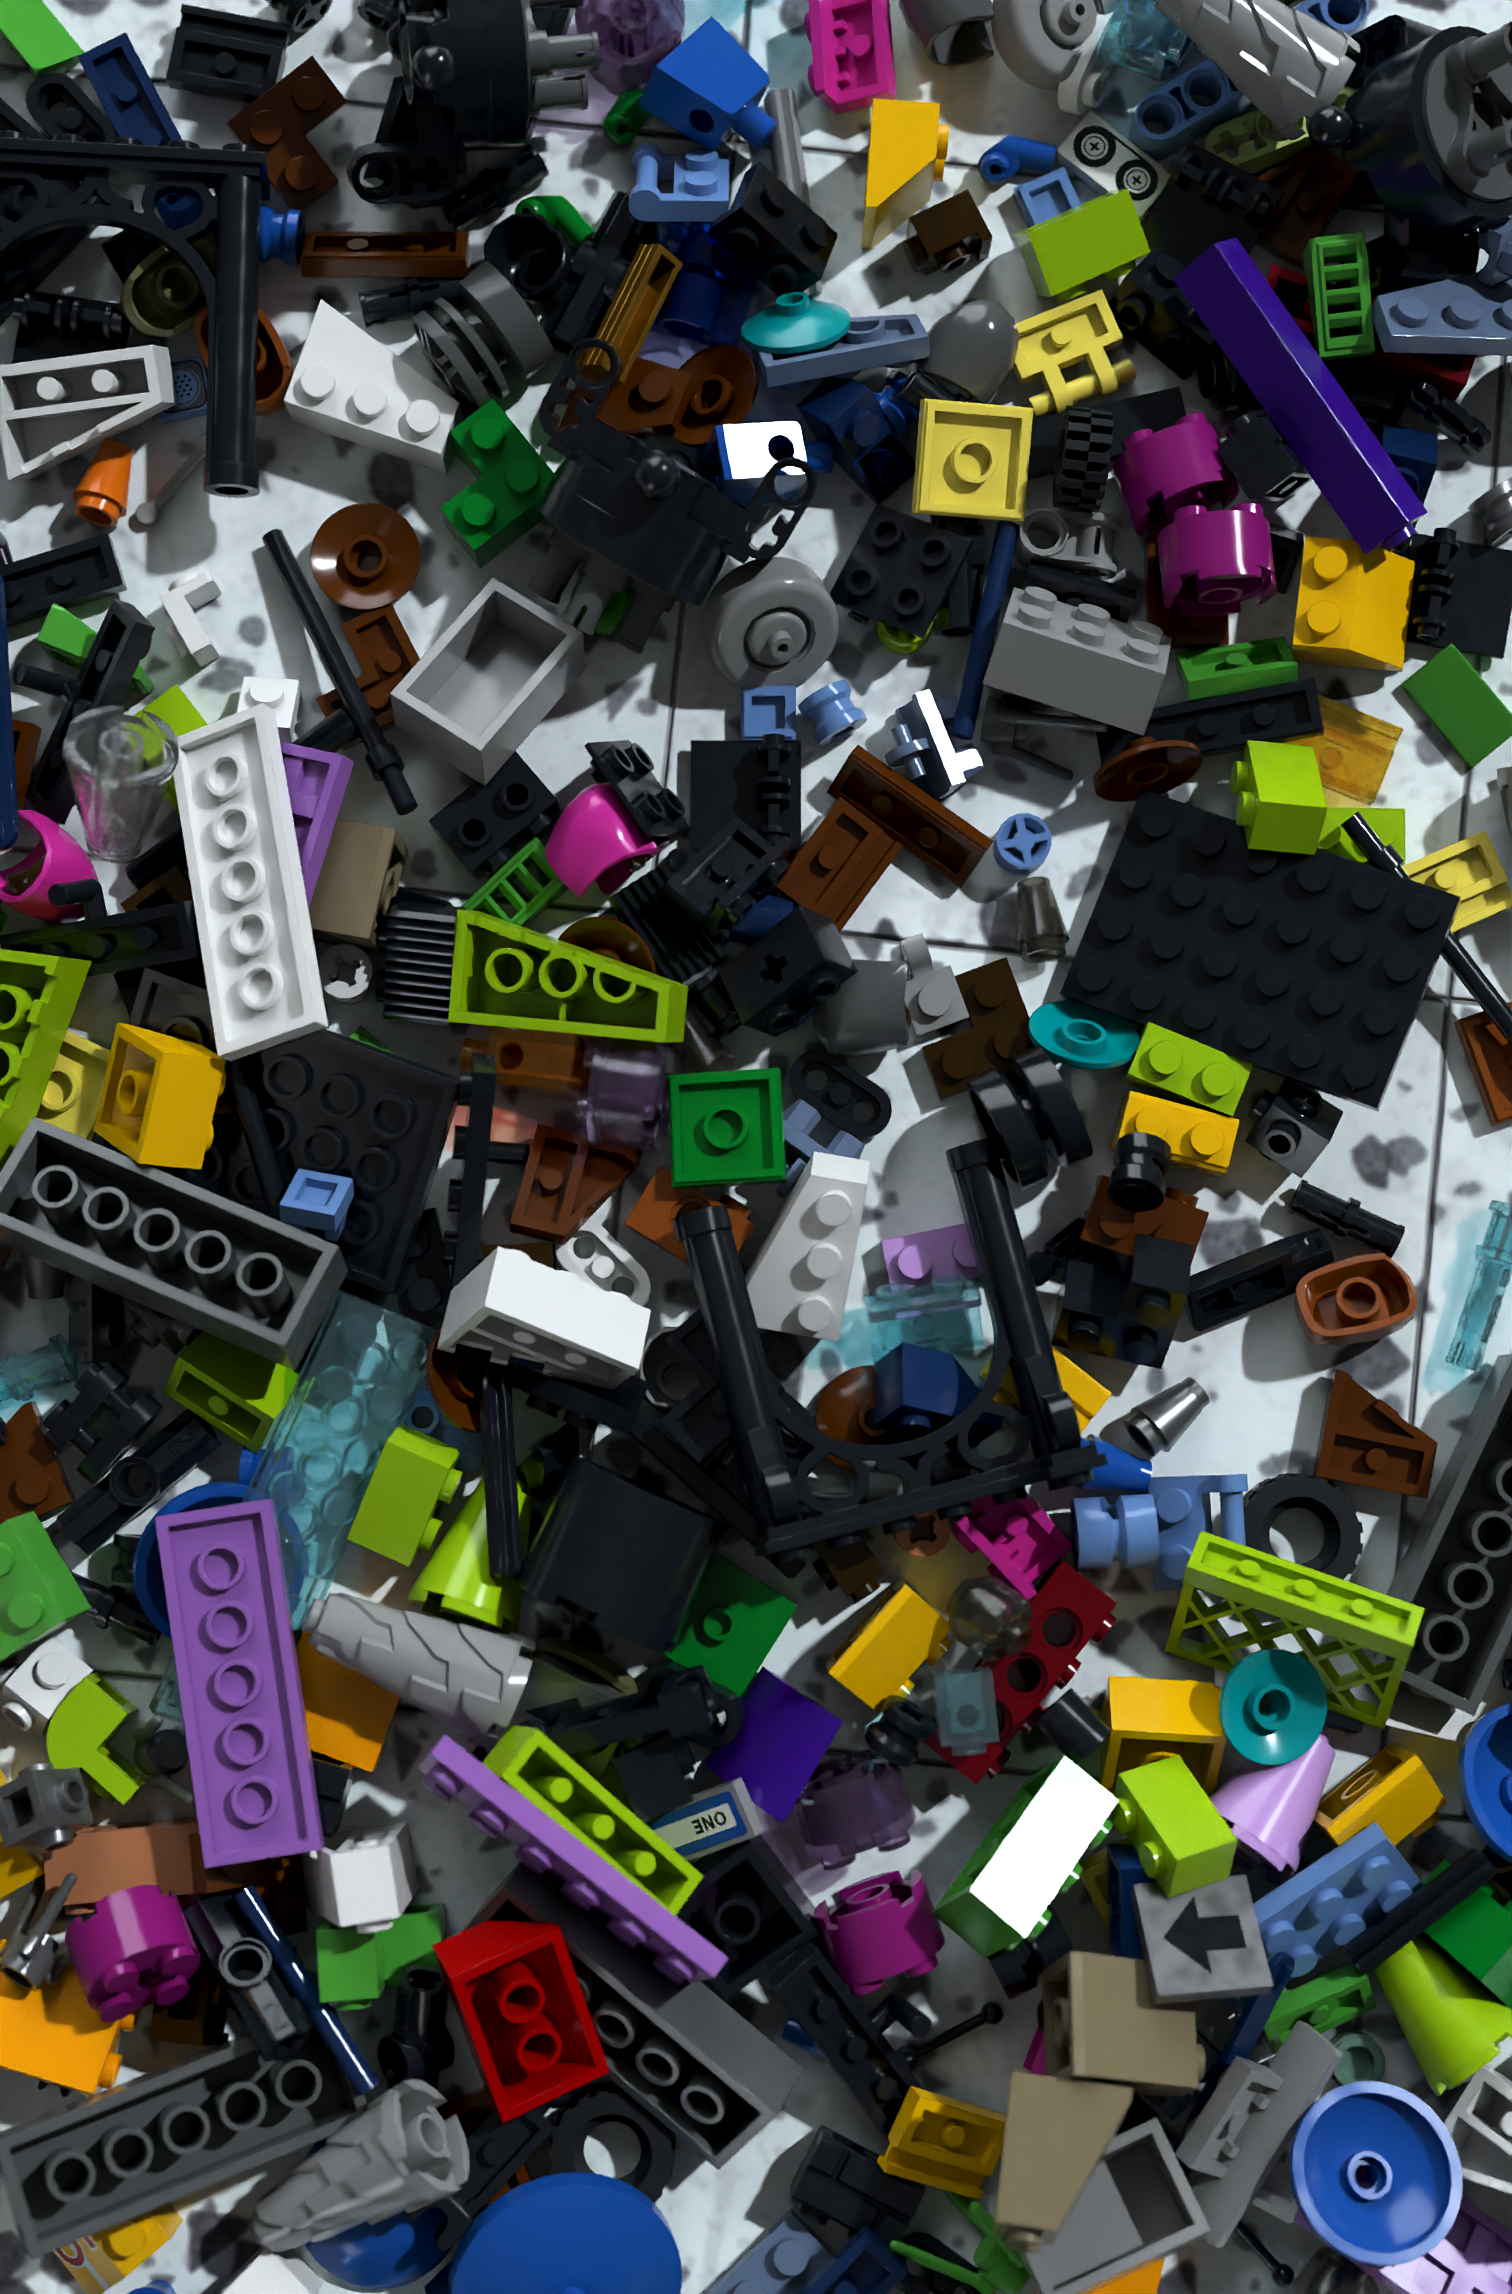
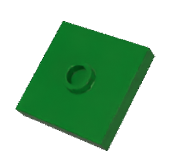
M780 1068L667 1075L671 1175L674 1190L787 1183L782 1074Z
M717 1553L673 1652L670 1653L663 1649L660 1653L687 1668L703 1665L712 1681L732 1690L741 1697L795 1612L798 1604Z

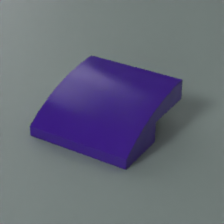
M762 1667L742 1700L746 1711L744 1728L729 1744L714 1748L705 1765L725 1782L742 1777L751 1801L772 1817L784 1823L843 1721L820 1703L802 1694L781 1676Z

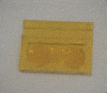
M1318 695L1324 735L1285 742L1284 744L1313 746L1322 787L1371 806L1376 799L1403 728Z

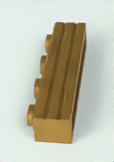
M640 244L594 337L611 342L621 354L623 370L617 384H625L637 355L678 272L683 266V263L661 244ZM592 348L587 351L581 366L596 378L602 380L609 372L610 359L602 349Z

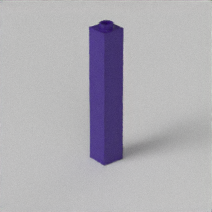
M1233 238L1214 243L1178 274L1174 281L1364 554L1383 545L1390 553L1417 533L1412 524L1428 513L1239 240Z

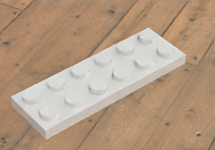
M261 703L168 740L218 1057L229 1061L328 1027L275 710Z

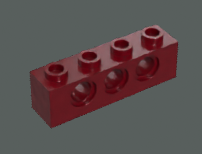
M1061 1559L1057 1560L1034 1587L1037 1594L1031 1600L1025 1599L935 1714L932 1719L936 1723V1730L929 1739L922 1740L923 1743L976 1785L984 1775L992 1780L1000 1772L1011 1756V1752L1006 1749V1746L1019 1730L1026 1735L1034 1728V1722L1046 1711V1707L1041 1704L1044 1697L1054 1685L1061 1690L1068 1684L1081 1666V1662L1076 1659V1656L1089 1640L1095 1645L1099 1643L1116 1620V1617L1110 1612L1117 1603ZM1055 1613L1066 1614L1071 1622L1069 1637L1059 1644L1046 1642L1042 1634L1044 1621ZM1017 1659H1031L1037 1668L1034 1682L1022 1689L1010 1686L1007 1680L1009 1666ZM989 1703L1000 1707L1002 1721L995 1731L980 1733L973 1728L972 1716L979 1706Z

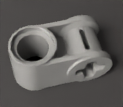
M1047 507L1036 508L1028 512L1024 517V522H1021L1019 525L1013 555L1017 562L1027 569L1031 559L1100 580L1112 579L1116 577L1117 565L1112 562L1115 534L1121 531L1122 520L1114 515L1100 512L1080 513ZM1038 529L1045 531L1050 535L1053 547L1049 549L1034 547L1027 537V532Z

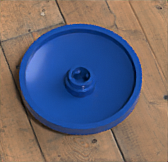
M582 2172L559 2173L529 2181L512 2189L491 2203L474 2220L455 2251L449 2274L448 2294H680L682 2285L681 2259L668 2221L661 2210L644 2193L619 2179L605 2175Z

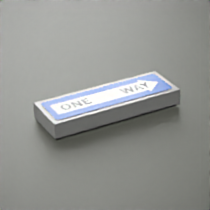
M742 1777L694 1794V1801L644 1823L686 1861L754 1838L764 1831Z

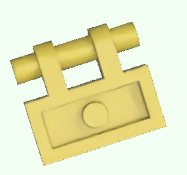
M1102 289L1016 323L1019 332V342L1013 370L1020 386L1041 378L1045 388V392L1027 399L1028 408H1034L1033 418L1042 417L1052 412L1054 414L1065 412L1067 405L1073 406L1074 403L1097 394L1104 398L1118 392L1119 385L1136 379L1135 368L1129 358L1111 365L1107 357L1106 351L1121 346L1123 337ZM1086 360L1090 374L1065 383L1060 370Z

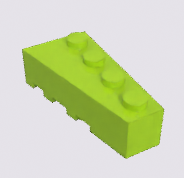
M457 909L458 918L448 1022L665 1043L683 1042L688 993L687 985L481 911Z
M0 949V1172L33 1117L36 1118L92 961Z

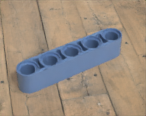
M1308 0L1293 10L1296 9L1299 12L1305 13L1335 31L1341 29L1351 36L1361 31L1369 13V1ZM1329 14H1342L1349 20L1350 24H1338L1330 18ZM1208 59L1150 93L1139 102L1129 130L1128 140L1157 162L1186 147L1189 141L1194 142L1216 126L1230 121L1255 105L1233 85L1235 83L1223 74L1218 66ZM1203 94L1209 97L1214 105L1209 107L1199 106L1191 100L1190 96ZM1157 121L1162 123L1168 132L1154 134L1147 130L1144 123Z

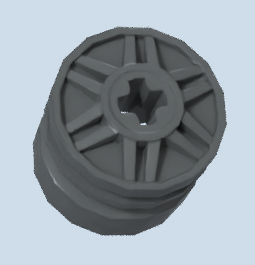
M489 262L483 263L456 284L459 298L465 308L464 311L460 313L449 302L439 297L432 302V307L441 326L424 310L409 319L421 343L422 352L431 368L443 384L454 395L459 396L474 412L490 400L482 382L499 398H503L510 393L506 379L500 369L502 366L506 365L521 379L527 380L555 359L554 349L532 311L510 282Z

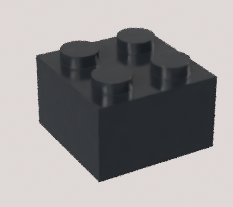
M760 1834L754 1838L704 1855L691 1864L704 1877L676 1914V1917L728 1957L715 1978L709 1979L725 2001L818 1935V1925L814 1917L815 1906Z

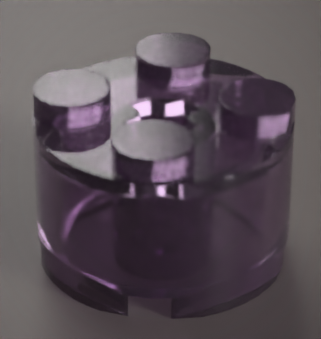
M583 0L582 9H575L577 34L596 32L599 40L600 50L579 51V53L595 52V56H600L599 70L592 71V69H588L587 71L596 81L605 86L610 93L617 96L626 91L645 89L656 65L686 39L683 0Z
M602 1036L600 1039H588L584 1053L585 1072H591L588 1094L580 1093L578 1097L575 1123L576 1127L585 1128V1134L588 1135L591 1144L656 1153L662 1150L663 1145L655 1137L656 1134L667 1135L669 1131L667 1075H674L676 1073L666 1072V1057L676 1058L674 1042L665 1043Z
M869 1749L848 1753L818 1764L811 1775L812 1780L807 1782L793 1806L808 1855L811 1858L820 1859L824 1870H835L845 1867L856 1860L855 1854L875 1847L880 1852H888L906 1845L911 1841L908 1829L912 1827L917 1819L899 1765L885 1758L872 1759Z

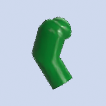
M645 89L623 92L606 115L604 132L611 142L617 145L630 143L637 136L647 118L654 116L638 105Z
M562 196L528 197L521 200L515 208V214L537 213L542 215L550 225L565 237L577 252L585 241H592L596 234V231L583 216Z

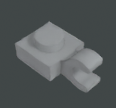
M922 933L901 940L899 947L912 978L906 981L904 1003L910 1011L911 1026L916 1038L968 1019L970 1016L951 965L934 970L930 952Z

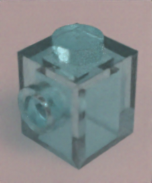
M988 1666L931 1672L937 1739L940 1746H951L952 1755L957 1756L987 1752L986 1743L999 1742L992 1670Z

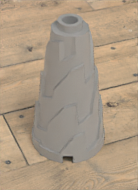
M1153 0L1157 3L1156 9L1198 45L1197 48L1218 66L1223 74L1235 83L1233 85L1248 97L1262 114L1273 122L1271 127L1291 141L1300 138L1306 133L1296 123L1303 116L1309 120L1319 108L1330 106L1346 84L1356 63L1345 54L1348 52L1353 55L1360 54V44L1343 30L1335 31L1324 23L1296 9L1293 10L1278 0Z
M329 1593L325 1601L314 1598L301 1631L311 1634L309 1645L316 1647L317 1653L371 1679V1682L430 1714L435 1720L467 1736L468 1742L492 1750L500 1740L498 1736L488 1732L489 1728H492L493 1724L507 1729L521 1698L533 1661L519 1656V1652L526 1654L527 1652L532 1653L533 1650L535 1651V1642L512 1631L510 1634H505L472 1624H458L434 1616H426L407 1610H397L345 1593H337L336 1595Z
M411 2079L391 2088L368 2104V2111L329 2136L326 2140V2146L288 2170L290 2174L288 2177L258 2199L253 2215L250 2218V2230L256 2242L263 2247H268L272 2251L278 2252L303 2245L310 2241L312 2243L322 2242L362 2223L368 2222L370 2225H373L404 2210L407 2213L418 2210L460 2190L461 2188L457 2186L468 2180L470 2167L469 2149L457 2115L455 2114L443 2120L436 2109L448 2101L426 2082Z

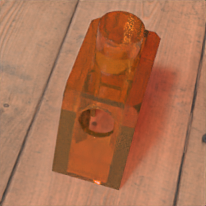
M495 1026L490 1031L489 1041L465 1038L460 1051L461 1071L471 1072L473 1053L495 1055L497 1072L495 1088L499 1090L591 1103L599 1049L577 1035ZM523 1056L522 1063L517 1068L518 1062L520 1058Z

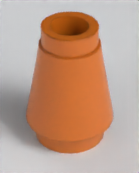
M103 440L101 442L99 450H97L73 493V499L76 502L74 512L81 519L97 526L114 527L117 525L119 517L126 515L132 465L131 459L133 456V450L129 446L115 440Z

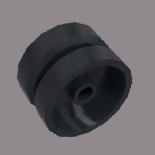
M1037 1045L1011 1058L1010 1076L1014 1088L1003 1074L993 1068L966 1080L969 1098L986 1137H1000L1006 1160L1001 1162L1014 1185L1021 1192L1047 1179L1049 1163L1044 1148L1056 1163L1066 1169L1093 1155L1089 1134L1073 1096L1051 1059Z

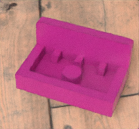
M808 0L809 12L805 13L804 27L807 38L812 46L813 64L808 67V81L814 96L824 102L836 114L873 105V98L897 99L890 0Z
M1028 1492L1027 1498L994 1506L992 1495L970 1500L973 1512L953 1517L956 1524L950 1528L951 1532L969 1553L974 1554L980 1549L990 1559L992 1563L987 1566V1570L1007 1593L1017 1588L1028 1601L1037 1594L1032 1582L1074 1546L1073 1542Z

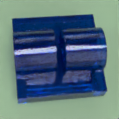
M659 222L653 244H661L679 259L683 266L678 272L650 330L708 346L730 344L740 347L742 340L741 327L748 318L758 278L709 235L708 231L712 222Z

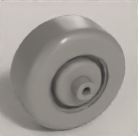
M993 0L992 3L994 17L991 19V27L995 45L1001 58L1019 79L1040 89L1057 90L1059 83L1070 77L1083 51L1079 52L1080 49L1072 50L1076 44L1084 42L1092 34L1096 25L1097 12L1100 15L1117 12L1111 27L1123 25L1124 23L1122 0ZM1122 34L1120 35V37H1119V39H1118L1117 49H1118V47H1119ZM1107 36L1091 72H1102L1113 59L1107 44Z
M771 557L769 559H755L746 562L725 575L714 587L705 603L701 626L704 642L716 666L724 677L741 688L795 686L812 676L830 656L838 636L839 617L829 592L819 576L810 567L794 559Z

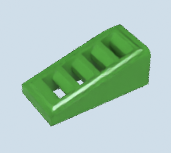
M1357 232L1310 239L1302 255L1317 354L1322 361L1373 355L1375 343L1365 234ZM1339 261L1348 262V264L1324 266V263ZM1350 280V288L1326 290V283ZM1354 304L1355 311L1328 314L1327 307ZM1357 326L1358 335L1330 338L1329 329Z
M54 603L50 608L37 641L50 658L81 670L97 633L64 607ZM138 665L129 684V689L145 696L146 694L150 695L154 684L142 667Z
M535 837L518 851L461 907H465L466 910L478 911L484 906L492 916L525 927L569 888L556 875L546 858L545 846ZM533 862L551 880L544 888L526 869ZM516 877L535 896L528 903L509 884ZM498 892H501L518 911L513 918L510 919L492 899Z

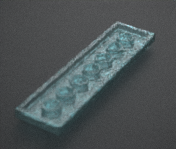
M338 1290L241 1502L274 1498L296 1648L303 1632L301 1631L303 1622L314 1598L324 1601L349 1546L348 1534L385 1442L396 1427H403L426 1376L428 1348L432 1338L438 1331L433 1327L341 1290ZM173 1652L149 1708L153 1715H161L163 1718L184 1724Z

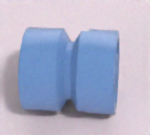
M1152 1494L1120 1495L1115 1504L1110 1505L1104 1497L1071 1498L1070 1531L1071 1541L1074 1544L1072 1553L1076 1571L1109 1570L1113 1561H1119L1125 1569L1157 1567L1159 1561V1533L1156 1507Z

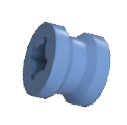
M846 680L836 681L817 690L798 705L802 716L811 719L815 726L814 738L819 746L829 745L844 738L867 721L863 710L854 707L849 698L851 688Z
M1018 813L1007 818L1000 826L993 842V854L997 864L1006 872L1014 875H1027L1036 871L1044 863L1052 846L1050 830L1044 821L1030 813ZM1015 848L1018 852L1022 853L1023 858H1021V854L1009 849Z

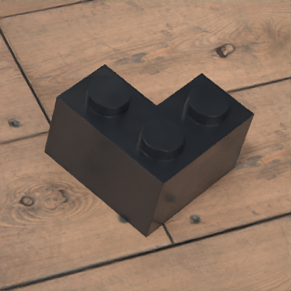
M1136 1233L1124 1271L1068 1259L1056 1297L1051 1345L1161 1369L1188 1297L1193 1245Z

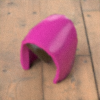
M609 782L594 784L581 790L557 820L550 839L545 846V855L548 863L562 882L579 898L585 895L594 881L597 882L603 893L612 896L635 871L643 868L646 862L660 851L654 838L646 836Z
M18 810V821L34 832L40 838V841L22 862L0 871V900L19 913L52 924L78 921L84 917L82 903L56 907L48 899V890L52 885L84 879H95L98 881L96 871L87 853L74 837L50 818L33 810Z

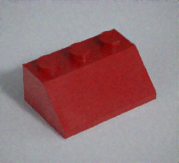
M484 1921L432 1945L484 2089L503 2123L610 2073L560 1927L556 1922Z

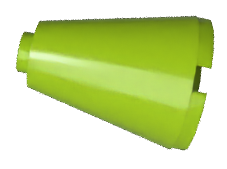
M484 1480L478 1483L411 1588L407 1602L411 1605L424 1602L421 1611L454 1623L472 1624L482 1627L485 1622L498 1627V1632L510 1634L512 1631L516 1633L519 1626L523 1589L514 1582L516 1578L500 1580L494 1579L490 1575ZM517 1480L523 1564L528 1550L533 1498L524 1493L526 1485Z
M1422 1933L1374 1969L1429 2087L1437 2097L1442 2095L1446 2088L1450 2091L1484 2067L1501 2053L1499 2051L1501 2048L1499 2043L1509 2036L1512 2039V2009Z

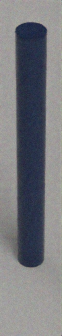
M998 521L950 734L962 740H972L984 688L983 681L991 657L1018 536L1019 525L1010 521Z
M250 1885L233 1897L235 1903L259 1940L269 1949L272 1960L355 2090L359 2096H362L380 2082L328 2002L320 2003L319 1987L254 1886Z

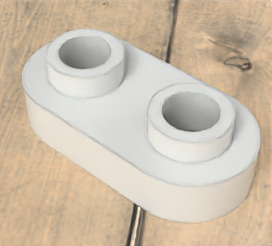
M1097 12L1096 25L1092 34L1084 42L1074 46L1072 51L1080 49L1079 52L1083 51L1070 77L1059 83L1058 105L1062 111L1086 116L1093 107H1098L1101 104L1106 92L1109 73L1115 61L1120 60L1125 54L1129 42V29L1127 26H1124V23L1123 25L1111 27L1117 12L1100 15ZM1122 34L1121 41L1117 49V42L1120 35ZM1107 36V44L1113 59L1102 72H1091Z
M587 1220L565 1245L556 1243V1255L561 1265L568 1272L579 1276L583 1282L607 1292H613L615 1281L626 1277L634 1283V1292L629 1297L631 1301L643 1307L649 1301L652 1288L647 1272L599 1223ZM581 1238H589L595 1244L594 1254L587 1259L577 1257L574 1252L575 1243Z

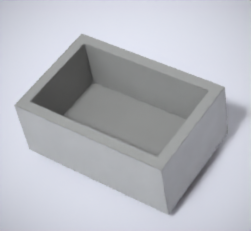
M493 577L390 693L396 730L485 786L584 672L583 632Z
M1014 587L983 684L1144 736L1166 675L1172 638L1163 635L1162 629L1148 622L1133 621L1131 624L1110 618L1109 612L1092 604H1079L1078 607L1057 601L1056 595L1039 587H1026L1025 590Z
M1157 2117L1113 2138L1053 2245L1042 2244L1040 2253L1019 2252L1037 2294H1090L1205 2239L1211 2231Z

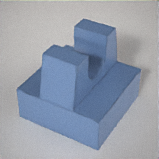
M299 1168L279 1204L280 1222L289 1223L292 1227L304 1232L307 1231L308 1227L325 1230L326 1240L337 1242L345 1226L348 1207L354 1197L353 1179Z

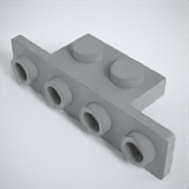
M1296 2022L1268 2067L1236 2056L1232 2064L1219 2076L1215 2091L1201 2113L1188 2125L1185 2138L1175 2152V2155L1190 2169L1201 2172L1191 2190L1211 2230L1204 2240L1212 2247L1220 2249L1225 2245L1293 2137L1302 2116L1314 2104L1343 2057L1342 2052L1305 2022Z

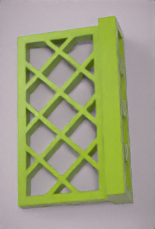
M1201 1531L1186 1566L1182 1581L1183 1587L1165 1651L1229 1673L1244 1658L1239 1649L1258 1644L1262 1650L1278 1648L1273 1638L1291 1633L1303 1649V1651L1296 1652V1654L1305 1658L1309 1663H1313L1324 1678L1323 1684L1327 1695V1709L1384 1730L1425 1608ZM1196 1588L1223 1597L1226 1601L1208 1607ZM1251 1608L1280 1617L1282 1621L1263 1626ZM1236 1613L1248 1631L1229 1636L1217 1619ZM1203 1624L1214 1639V1642L1208 1644L1183 1637L1184 1629ZM1306 1628L1334 1636L1338 1640L1318 1646ZM1362 1648H1368L1395 1658V1660L1373 1665ZM1348 1653L1359 1670L1339 1675L1328 1658ZM1389 1677L1388 1682L1386 1683L1384 1678ZM1369 1683L1381 1700L1380 1705L1377 1706L1355 1698L1349 1688Z

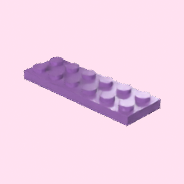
M274 1498L155 1517L204 1867L210 1868L321 1850L324 1847V1839Z
M444 1735L437 1741L417 1765L426 1774L422 1782L429 1790L447 1802L456 1797L470 1808L472 1812L469 1814L468 1819L477 1828L492 1838H496L499 1833L518 1846L514 1855L524 1865L539 1875H542L547 1869L565 1883L560 1891L567 1899L585 1911H589L594 1906L610 1919L606 1926L607 1929L628 1946L635 1948L639 1942L657 1957L652 1964L670 1980L681 1984L684 1979L690 1983L715 1978L727 1961V1956L448 1736Z

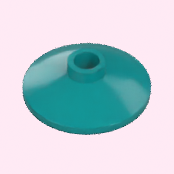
M790 292L779 296L776 299V304L750 316L741 327V336L745 345L756 351L771 354L807 352L828 346L845 336L851 326L850 315L847 310L839 305L809 299V296L803 292Z
M1071 1000L1055 1001L1039 1007L1032 1013L1028 1023V1034L1035 1046L1041 1047L1047 1056L1080 1069H1108L1121 1066L1134 1057L1140 1040L1139 1034L1131 1022Z
M1269 1648L1251 1653L1232 1668L1224 1681L1218 1706L1220 1725L1230 1745L1243 1757L1264 1765L1289 1763L1305 1754L1314 1745L1322 1732L1327 1715V1695L1323 1681L1312 1664L1294 1652ZM1264 1694H1268L1270 1706L1267 1711L1260 1713L1259 1702Z

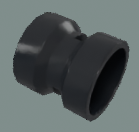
M1142 1132L1126 1134L1119 1138L1113 1157L1114 1165L1117 1168L1110 1175L1107 1189L1109 1198L1116 1205L1137 1212L1155 1210L1162 1205L1167 1186L1166 1179L1163 1176L1167 1174L1172 1158V1150L1169 1144L1156 1135Z

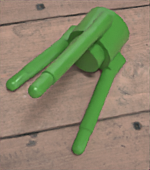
M943 2189L940 2190L985 2237L978 2245L973 2256L974 2263L978 2265V2273H974L898 2240H893L889 2244L892 2252L973 2286L981 2294H994L996 2289L1002 2294H1016L1030 2278L1019 2252L1004 2248L1005 2238L993 2237L995 2220L981 2204L975 2201L970 2203L963 2195Z

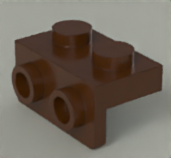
M1105 1175L1097 1176L1094 1184L1096 1189L1078 1239L1129 1256L1136 1233L1193 1245L1192 1263L1209 1212L1196 1208L1198 1197L1167 1187L1161 1206L1146 1212L1131 1211L1116 1205L1109 1198L1107 1189L1110 1177Z

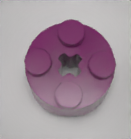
M1195 412L1180 418L1173 426L1153 433L1151 429L1139 430L1122 441L1121 445L1124 453L1113 464L1111 473L1137 535L1142 536L1144 529H1149L1151 536L1157 538L1166 526L1174 522L1173 513L1182 507L1200 505L1209 508L1220 500L1224 509L1237 497L1239 493L1238 482L1234 473L1229 470L1217 452L1221 442L1214 426L1207 422L1204 413Z
M1244 503L1234 506L1230 510L1207 512L1206 507L1200 505L1182 507L1173 513L1174 522L1166 526L1159 533L1157 545L1163 601L1167 609L1170 610L1172 604L1175 603L1179 605L1180 615L1189 617L1224 616L1241 612L1240 601L1256 596V604L1258 606L1270 600L1276 593L1277 587L1270 526L1268 520L1263 517L1261 505Z
M899 1870L863 1879L838 1891L842 1900L839 1904L829 1909L826 1900H824L814 1910V1917L833 1969L844 1984H848L853 1995H863L872 1992L883 1985V1979L904 1971L906 1976L915 1977L933 1970L939 1964L935 1954L943 1947L945 1937L938 1918L932 1914L934 1906L920 1871L911 1870V1880L904 1881Z
M141 1885L115 1892L94 1904L97 1914L84 1924L79 1915L68 1927L65 1934L66 1946L89 2006L97 2011L101 2021L114 2022L120 2020L132 2010L145 2007L154 2002L162 2006L170 2005L188 1994L190 1988L187 1981L193 1976L200 1964V1953L175 1892L170 1889L168 1896L161 1895L157 1885Z

